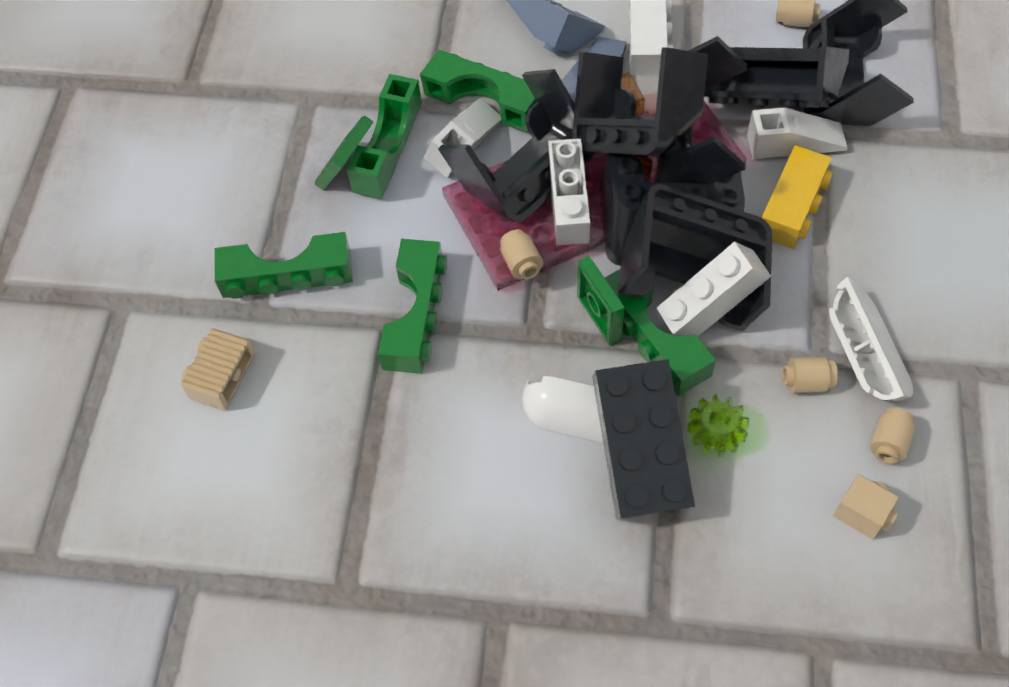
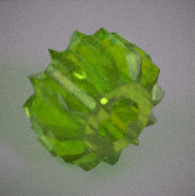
M715 394L712 396L711 403L702 398L698 402V408H693L690 411L689 418L691 421L688 422L687 431L693 434V446L704 444L703 452L705 455L711 451V448L716 449L719 457L724 455L725 449L734 453L738 450L739 443H743L747 439L748 433L746 429L749 426V418L742 416L744 412L743 405L732 407L733 400L731 396L725 402H720L719 397Z

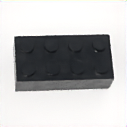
M669 359L595 370L592 379L616 520L695 507Z

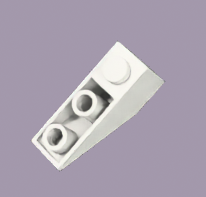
M479 98L451 120L431 141L424 159L448 178L453 171L438 148L441 145L469 144L474 150L501 121V115Z
M784 107L752 110L747 136L753 159L790 156L794 145L818 153L847 150L842 126L839 122Z
M581 138L548 141L556 246L589 243L590 217Z

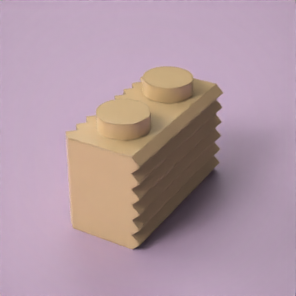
M212 328L210 334L200 341L197 349L198 355L195 357L194 362L183 371L181 386L190 399L225 410L256 352L249 339Z

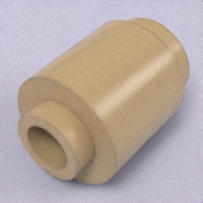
M778 0L776 22H783V25L809 27L812 25V22H816L819 19L821 4L815 3V0Z
M519 229L506 233L501 238L500 251L513 277L524 280L534 278L542 268L543 260L531 237Z
M825 357L790 358L788 364L783 365L782 382L784 386H788L791 393L826 392L828 388H835L837 385L838 371L834 360H827Z
M889 408L885 411V414L879 417L870 445L871 452L879 461L886 464H895L907 458L916 429L913 423L914 417L908 411L900 408Z

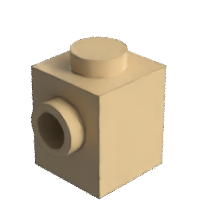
M857 474L833 516L869 538L874 539L880 529L888 532L895 521L898 512L892 508L899 497L891 493V490L886 485L877 481H870Z

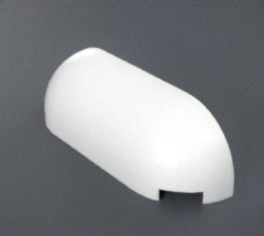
M846 277L837 286L839 291L835 296L833 308H829V314L860 385L867 393L885 401H902L912 397L913 385L910 376L876 306L856 281Z
M543 376L541 382L533 383L527 380L523 390L522 404L527 417L535 425L549 431L603 443L594 386L551 376Z

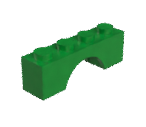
M439 49L420 73L426 96L448 104L469 95L489 97L499 104L503 124L529 133L525 121L526 114L537 101L524 79Z
M393 74L388 75L379 96L378 117L373 135L366 146L358 145L347 168L352 193L378 199L383 198L422 105L419 81L417 79Z
M346 232L312 236L309 245L301 254L282 262H270L257 257L251 251L248 244L214 248L215 283L223 298L238 299L246 295H270L278 291L307 290L310 287L339 286L343 283L353 282L351 250Z
M401 238L396 261L399 284L409 288L416 295V300L406 315L396 321L383 325L378 357L382 370L422 374L424 362H430L432 342L428 340L430 332H435L437 326V312H434L435 303L441 302L442 283H439L440 275L446 274L447 255H442L441 243L438 241Z
M620 269L604 277L624 306L622 331L626 336L633 337L645 361L652 362L669 359L674 391L677 396L712 377L716 360L695 334L687 336L672 335L660 330L650 320L646 310L653 302L654 287L646 297L634 298L618 293Z

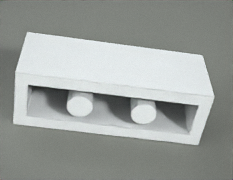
M629 0V75H659L662 48H673V44H667V40L672 39V22H667V18H671V0Z
M733 242L661 303L657 310L673 335L687 336L695 334L698 337L768 280L771 275L752 249Z

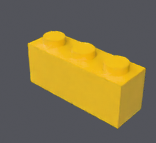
M794 145L761 217L772 229V242L794 249L799 237L806 238L812 220L807 218L810 213H817L823 198L818 193L820 189L827 190L833 172L828 170L832 157Z

